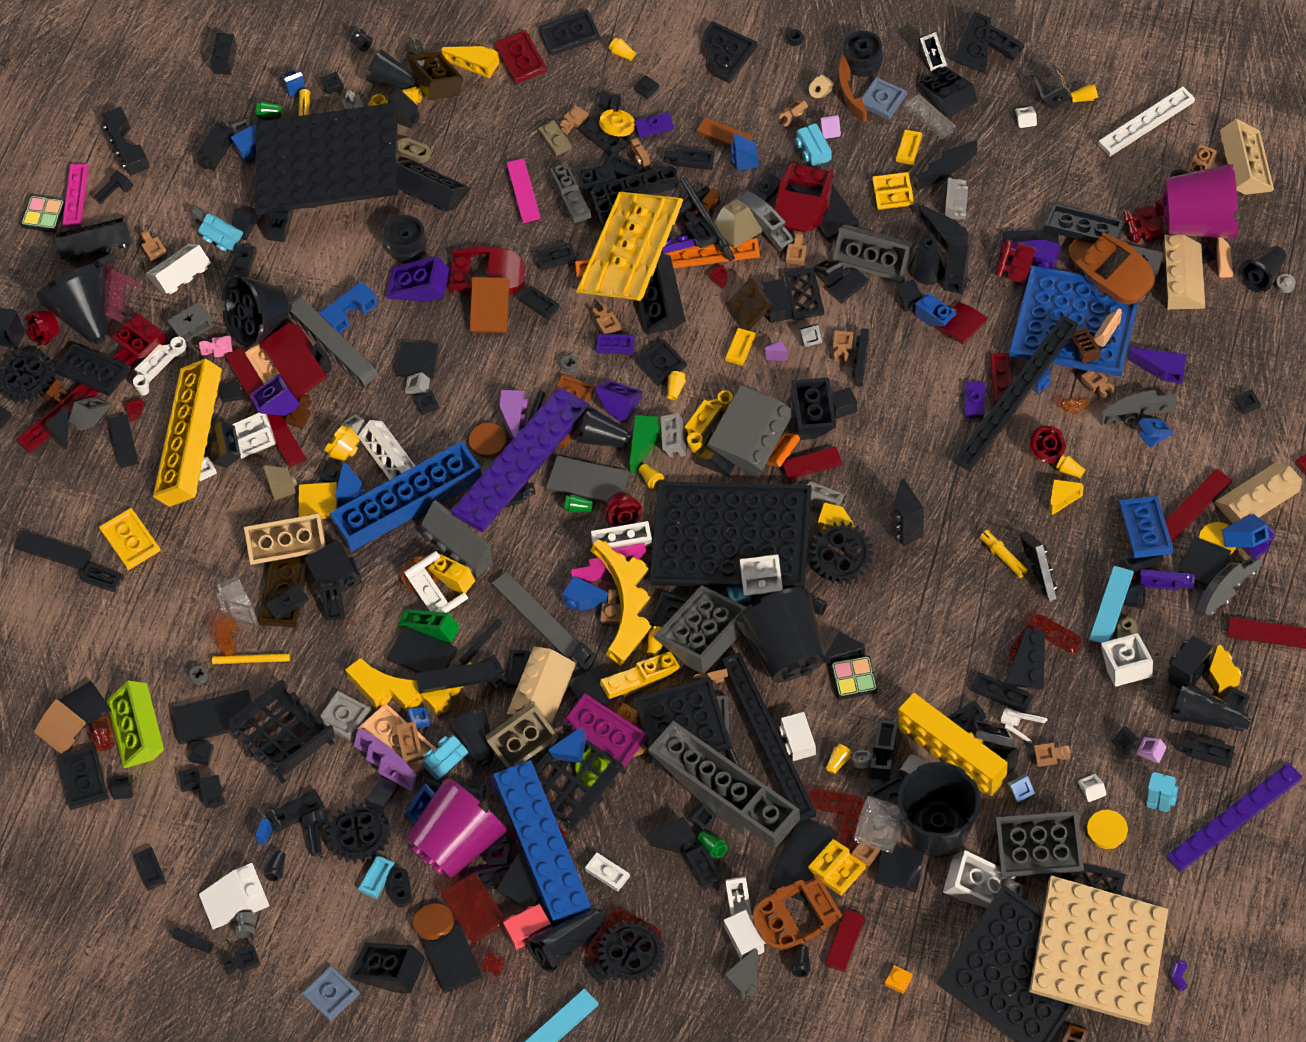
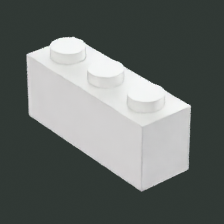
M648 521L591 531L592 544L599 539L600 541L607 542L611 549L645 543V547L652 546Z

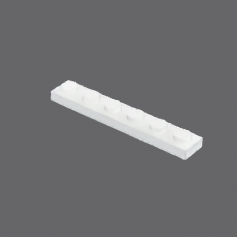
M1181 87L1099 140L1098 145L1109 156H1112L1194 103L1195 97L1184 87Z

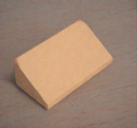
M1217 238L1218 276L1233 277L1230 245L1223 238Z
M1121 309L1115 310L1106 317L1093 337L1097 345L1102 347L1106 345L1121 322Z

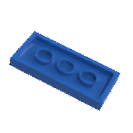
M1158 496L1119 500L1120 511L1134 558L1173 554L1172 542Z

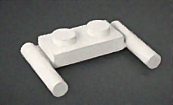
M437 551L406 570L404 574L429 611L447 613L467 600L468 597L465 593H462L450 602L446 601L425 570L426 566L440 558Z

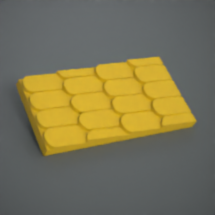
M619 192L576 292L641 301L651 275L653 276L662 248L666 245L672 225L675 224L683 199Z

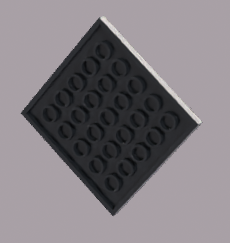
M1003 885L936 984L1014 1042H1050L1074 1005L1029 992L1043 913Z

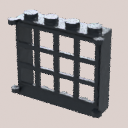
M283 679L228 720L229 728L227 730L234 739L237 738L241 741L243 748L246 751L250 750L259 763H264L269 773L276 775L282 784L286 782V779L283 777L325 743H328L330 746L335 744L332 740L335 737L333 726L330 724L325 728L323 719L320 716L315 718L307 704L302 706L295 692L289 694L286 691ZM275 700H278L285 708L274 715L266 707ZM263 710L271 719L262 726H259L252 718ZM290 711L297 719L286 727L279 718ZM247 722L256 728L249 736H246L239 730ZM275 722L283 730L272 738L264 729ZM301 722L309 731L298 738L291 729ZM259 733L268 740L260 748L251 741ZM287 733L295 742L284 749L276 741ZM312 734L315 735V737H313V738H312L310 741H308L306 744H304V743L302 742V741H304L306 738H308L310 735H312ZM270 745H274L280 751L273 759H270L263 752ZM297 745L301 746V748L295 751L292 755L288 753ZM283 756L286 757V759L279 765L275 764V762H277Z
M569 722L565 727V731L562 730L558 734L559 738H557L553 746L575 732L571 729L573 727L572 723ZM587 740L585 748L594 753V755L587 763L582 760L580 764L584 767L576 777L565 771L571 761H565L561 767L552 761L553 757L548 750L553 747L552 745L546 749L545 756L541 761H537L534 764L539 781L546 785L543 788L544 793L546 794L549 789H552L560 795L551 807L555 819L576 834L579 833L577 825L581 819L587 820L590 817L589 809L595 802L598 804L602 802L603 796L601 794L607 787H614L616 775L619 772L623 775L626 773L624 766L620 764L623 761L621 758L618 757L614 760ZM597 757L609 764L602 773L591 766ZM548 765H551L558 771L548 782L540 775ZM588 769L598 776L590 788L579 781ZM561 774L572 780L564 792L553 785ZM576 784L587 791L578 803L568 796ZM564 799L575 806L567 817L556 811Z

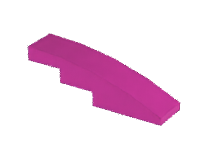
M645 543L612 549L616 553H621L628 562L633 557L642 559L646 556ZM599 558L590 559L589 567L571 570L572 578L575 576L585 582H592L611 575Z

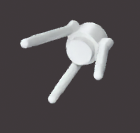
M1006 708L1003 712L1001 723L1006 724L1005 728L1031 744L1032 740L1013 726H1018L1021 719L1045 723L1047 718L1020 713Z

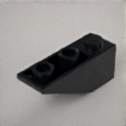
M950 241L944 280L945 291L963 293L968 277L969 245Z

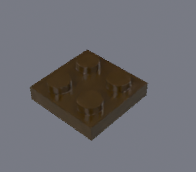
M749 278L726 303L736 319L747 331H750L773 306L752 278Z

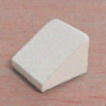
M1032 106L1015 109L1020 128L1037 125L1036 112Z
M1096 774L1078 781L1088 802L1106 795L1104 783Z

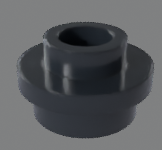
M798 29L789 31L786 36L787 43L791 46L801 45L804 42L803 33Z

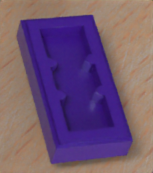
M669 112L635 120L639 138L674 130Z
M597 334L596 353L634 354L635 336Z
M966 382L965 418H984L985 382Z

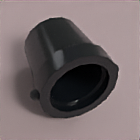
M1145 584L1129 585L1123 606L1144 609L1146 598Z

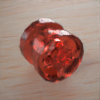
M99 728L92 733V738L96 741V750L106 751L115 745L114 739L111 738L110 728Z
M488 952L483 962L482 972H491L494 976L499 977L504 967L505 958L501 956L495 957L494 954Z

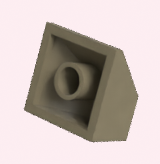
M738 199L723 206L714 222L723 238L734 249L762 232V228L750 208Z

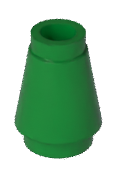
M265 101L257 102L256 117L281 116L282 105Z
M573 494L571 496L566 495L564 510L569 511V513L591 512V500Z
M706 831L699 834L698 841L704 845L712 857L720 858L726 853L727 845L724 840Z

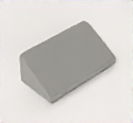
M812 481L807 484L812 485V506L820 509L823 508L824 503L840 506L844 494Z

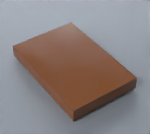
M472 277L471 333L508 332L509 278Z

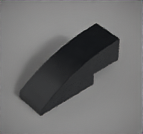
M294 210L270 213V220L266 227L267 240L285 242Z
M880 719L878 721L870 766L871 779L890 780L898 731V722Z

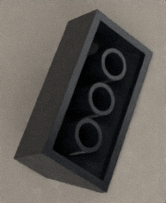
M411 159L398 161V190L408 192L407 194L411 197H419L426 204H434L441 211L448 212L449 210L456 209L470 189L469 186Z
M127 216L56 233L55 241L60 260L65 259L67 262L75 260L76 256L83 255V257L94 255L93 252L96 251L105 253L111 251L113 247L118 246L119 249L128 247L129 243H132Z
M660 254L644 297L641 301H638L644 331L647 335L673 330L686 322L670 255Z

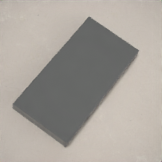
M557 456L546 490L569 496L573 494L591 501L607 504L608 499L613 494L625 492L630 472Z

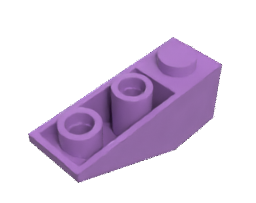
M502 390L499 405L500 412L513 440L522 430V426L526 425L524 410L528 409V398H525L524 391Z

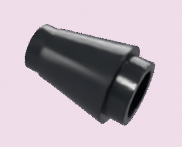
M275 851L264 868V877L267 880L277 882L283 877L286 858L284 852Z
M804 945L797 946L790 967L792 974L796 977H806L811 971L809 948Z

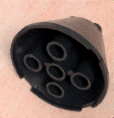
M241 275L229 277L224 284L222 300H225L226 310H223V316L226 326L236 343L240 346H246L247 349L257 346L287 319L288 313L292 309L291 302L287 300L281 285L276 286Z

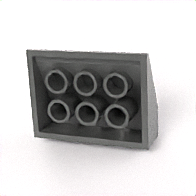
M740 385L707 446L754 477L764 469L794 410L777 399Z
M701 585L656 633L655 639L688 667L705 674L742 634L736 623V618L746 607Z
M1077 811L996 817L995 829L1002 878L1084 871Z

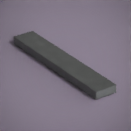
M507 571L492 582V586L561 655L569 659L578 642Z

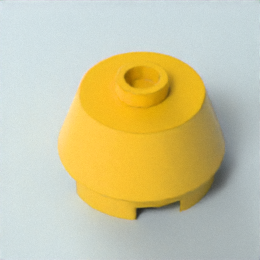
M343 424L334 434L330 444L326 445L324 451L331 458L345 461L349 456L353 457L359 449L356 446L360 438L352 427L349 428Z

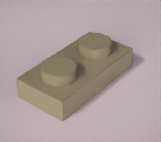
M554 120L538 128L539 133L556 157L572 149L570 142Z

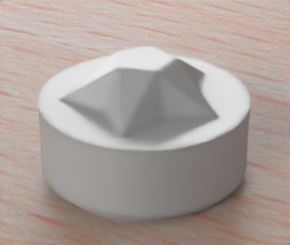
M1289 274L1280 275L1276 282L1277 289L1282 293L1292 292L1295 288V278Z
M860 750L852 755L854 767L862 769L871 765L872 755L870 752Z

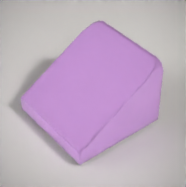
M838 115L821 118V131L825 139L841 136Z
M1144 737L1136 754L1159 763L1166 750V746L1161 739Z

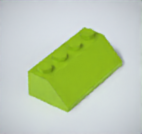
M127 681L107 700V704L111 709L109 713L123 768L152 761L164 751L147 683Z

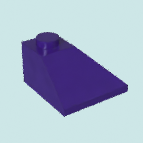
M280 373L250 394L257 411L261 414L286 415L295 411L300 405Z
M612 380L596 386V392L607 413L613 415L617 420L631 417L643 394V391Z

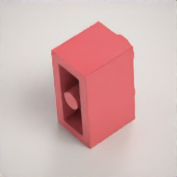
M540 904L530 906L523 913L512 915L503 922L505 931L516 950L527 945L528 939L534 934L551 927Z

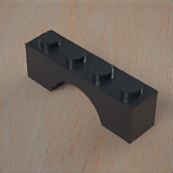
M120 106L101 114L103 118L101 125L105 132H109L107 137L110 144H115L116 146L114 151L117 158H122L120 163L123 170H128L131 176L150 168L141 145H132L123 141L124 136L131 128L122 107Z

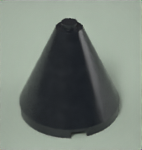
M98 263L99 268H96L94 264H90L69 272L56 279V283L48 288L46 285L36 294V298L42 306L90 343L95 342L96 345L104 342L107 336L106 270L102 263Z

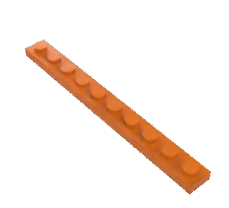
M757 238L749 239L735 249L730 246V250L735 256V259L732 261L760 257ZM717 243L703 248L693 246L665 253L671 256L673 268L729 261L724 252L720 251ZM590 260L575 262L578 281L582 279Z

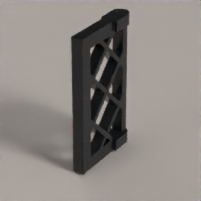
M814 267L782 272V278L785 280L792 308V319L801 320L825 315ZM810 275L811 282L803 279L802 277ZM788 278H795L797 280L793 285H790ZM799 281L808 285L803 291L795 287ZM810 287L813 288L814 297L806 293ZM792 290L800 294L796 300L793 299ZM803 296L811 300L807 306L799 303ZM814 302L817 303L818 309H810ZM797 305L804 310L796 313L795 306Z
M1084 863V871L1073 876L1070 872L1062 873L1061 879L1075 883L1074 879L1084 874L1089 882L1085 885L1092 886L1093 888H1096L1095 883L1104 879L1109 887L1104 891H1112V893L1121 895L1126 874ZM1087 872L1101 875V877L1092 881ZM1107 877L1117 879L1118 883L1112 886Z

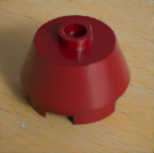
M32 311L31 314L25 316L29 326L26 328L27 334L32 342H37V346L47 345L59 335L58 321L50 311Z
M1040 426L1036 428L1031 434L1029 441L1031 455L1045 463H1053L1059 460L1066 449L1062 436L1063 433L1054 426Z
M618 492L608 499L605 519L610 525L618 527L635 524L638 520H641L642 506L631 494Z

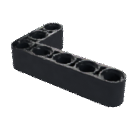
M665 166L594 186L591 190L592 203L601 230L605 226L619 192L653 195L672 190L678 185L676 168Z

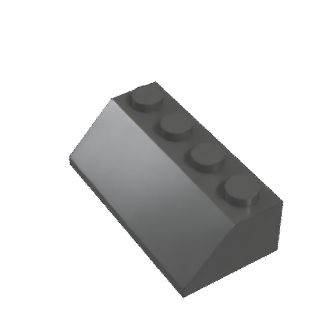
M843 225L839 228L833 260L841 261L844 267L856 268L859 271L902 282L910 264L915 243Z
M435 500L421 524L422 535L429 542L433 541L442 553L446 552L451 560L468 567L472 575L478 578L493 564L490 545L458 518L452 516L446 508Z

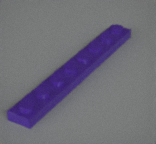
M1288 762L1167 854L1166 859L1179 873L1295 786L1302 780L1303 776Z

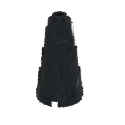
M1182 681L1180 685L1182 688L1181 691L1177 692L1170 719L1241 732L1244 729L1248 730L1251 718H1248L1247 713L1234 708V706L1189 682Z
M587 909L571 919L568 918L554 927L551 926L531 936L528 939L529 950L538 964L541 962L545 964L542 969L552 973L570 958L573 952L585 944L588 938L600 930V927L604 924L605 916L600 909Z

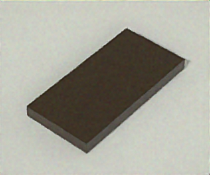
M298 556L269 562L258 618L259 625L297 628L301 606L276 621L265 604L296 584L304 591L308 571L305 557Z

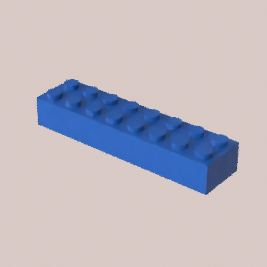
M461 441L330 512L332 524L352 552L429 510L435 500L441 503L471 487L482 476L481 468Z
M530 760L493 774L494 785L552 927L568 918L571 919L587 909H591L590 902L532 761Z

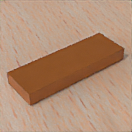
M706 117L697 129L698 135L731 147L730 142H734V134H738L751 141L753 140L752 135Z

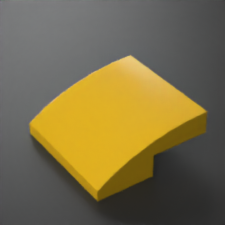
M909 172L872 177L878 210L914 205Z
M833 839L808 866V869L814 875L818 874L826 886L842 896L866 869V864L852 856L847 847Z

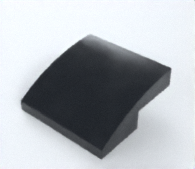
M1194 536L1181 564L1179 573L1193 574L1196 580L1210 584L1214 577L1225 567L1231 550Z
M603 665L569 680L568 683L577 701L580 700L584 693L604 706L621 698L619 695L608 699L600 685L601 679L609 677Z
M92 681L59 700L86 722L83 728L111 712L110 707Z
M882 845L874 883L892 889L899 887L915 893L918 890L924 853L898 846Z

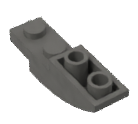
M564 163L550 168L557 190L573 222L577 223L591 218L590 210L579 191L578 184L568 164Z
M749 191L735 198L750 208L762 231L779 252L787 248L788 244L794 243L795 239L784 227L786 222L768 203Z
M1151 390L1123 398L1102 412L1101 425L1112 426L1118 423H1134L1140 420V414L1150 415L1157 412L1168 413L1175 411L1177 406L1176 394L1157 396L1156 390Z
M1249 558L1242 564L1231 562L1224 567L1204 591L1196 609L1197 614L1210 616L1217 611L1219 606L1229 603L1232 600L1231 598L1237 594L1234 588L1243 583L1242 580L1246 577L1256 574L1257 569L1263 566L1260 560Z

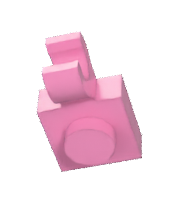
M231 336L212 338L213 343L208 341L199 342L201 355L214 353L215 357H222L233 351Z

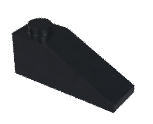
M924 205L919 206V218L947 253L950 241L968 244V231L958 221Z

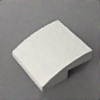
M257 413L232 424L236 429L241 459L276 444L267 414Z
M778 555L740 559L744 596L775 593L783 590Z

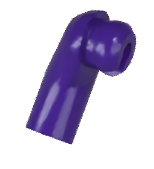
M1183 960L1174 962L1170 973V978L1179 992L1184 991L1188 987L1182 978L1183 972L1188 967L1187 963Z

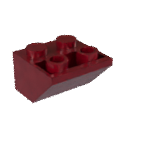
M139 313L133 316L112 336L114 341L137 358L147 357L159 344L162 346L168 344L164 332Z

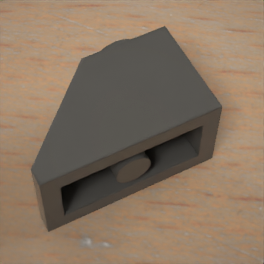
M97 396L75 401L68 422L74 424L75 428L79 430L94 427L110 408L111 404Z
M756 948L725 974V982L741 999L746 995H752L757 988L759 956Z

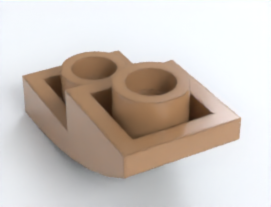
M1199 145L1187 172L1191 173L1209 169L1215 159L1217 150Z

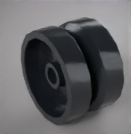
M857 31L846 38L843 50L850 73L858 77H867L878 72L882 66L883 59L880 37L870 31Z
M411 215L398 216L389 221L385 227L386 244L389 254L393 259L400 262H412L423 256L427 249V240L423 224L418 218Z

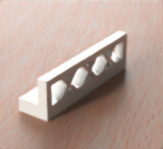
M370 420L358 435L363 445L389 480L396 477V470H399L402 474L415 467L414 463L382 421ZM369 431L372 433V442H369L365 437ZM377 444L381 445V455L377 453ZM386 457L391 459V468H388L386 465Z

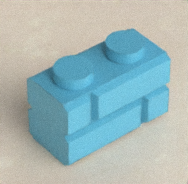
M816 123L797 131V138H795L797 147L802 148L804 160L806 162L809 161L812 167L832 159L831 149Z
M210 213L206 215L198 230L203 235L202 239L210 243L216 242V247L223 251L227 249L233 251L243 234L241 230Z
M454 735L450 738L445 736L437 743L440 746L435 751L431 749L423 756L425 760L421 764L430 772L435 780H439L469 753Z
M1152 773L1147 792V807L1152 809L1158 808V810L1164 812L1170 811L1171 806L1175 807L1179 786L1175 785V777L1168 775L1164 777L1163 774Z

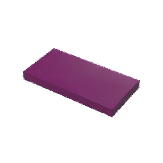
M585 693L561 724L565 728L569 722L572 723L573 727L571 729L573 731L582 727L587 735V741L614 760L618 757L621 758L623 761L620 764L626 767L648 737L647 733Z

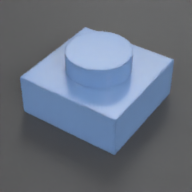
M1025 774L1007 783L1014 801L1017 803L1035 794L1030 780Z

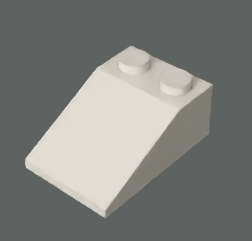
M964 850L953 856L943 892L960 901L987 908L1002 887L1004 879L1009 878L1015 881L1016 877L1002 878L999 866Z
M252 863L233 870L199 894L212 929L235 921L238 913H254L269 907Z

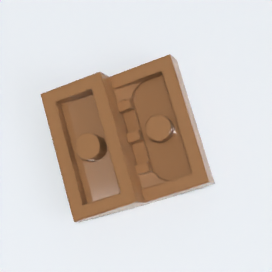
M56 699L43 715L34 733L61 755H64L75 742L74 737L86 722Z

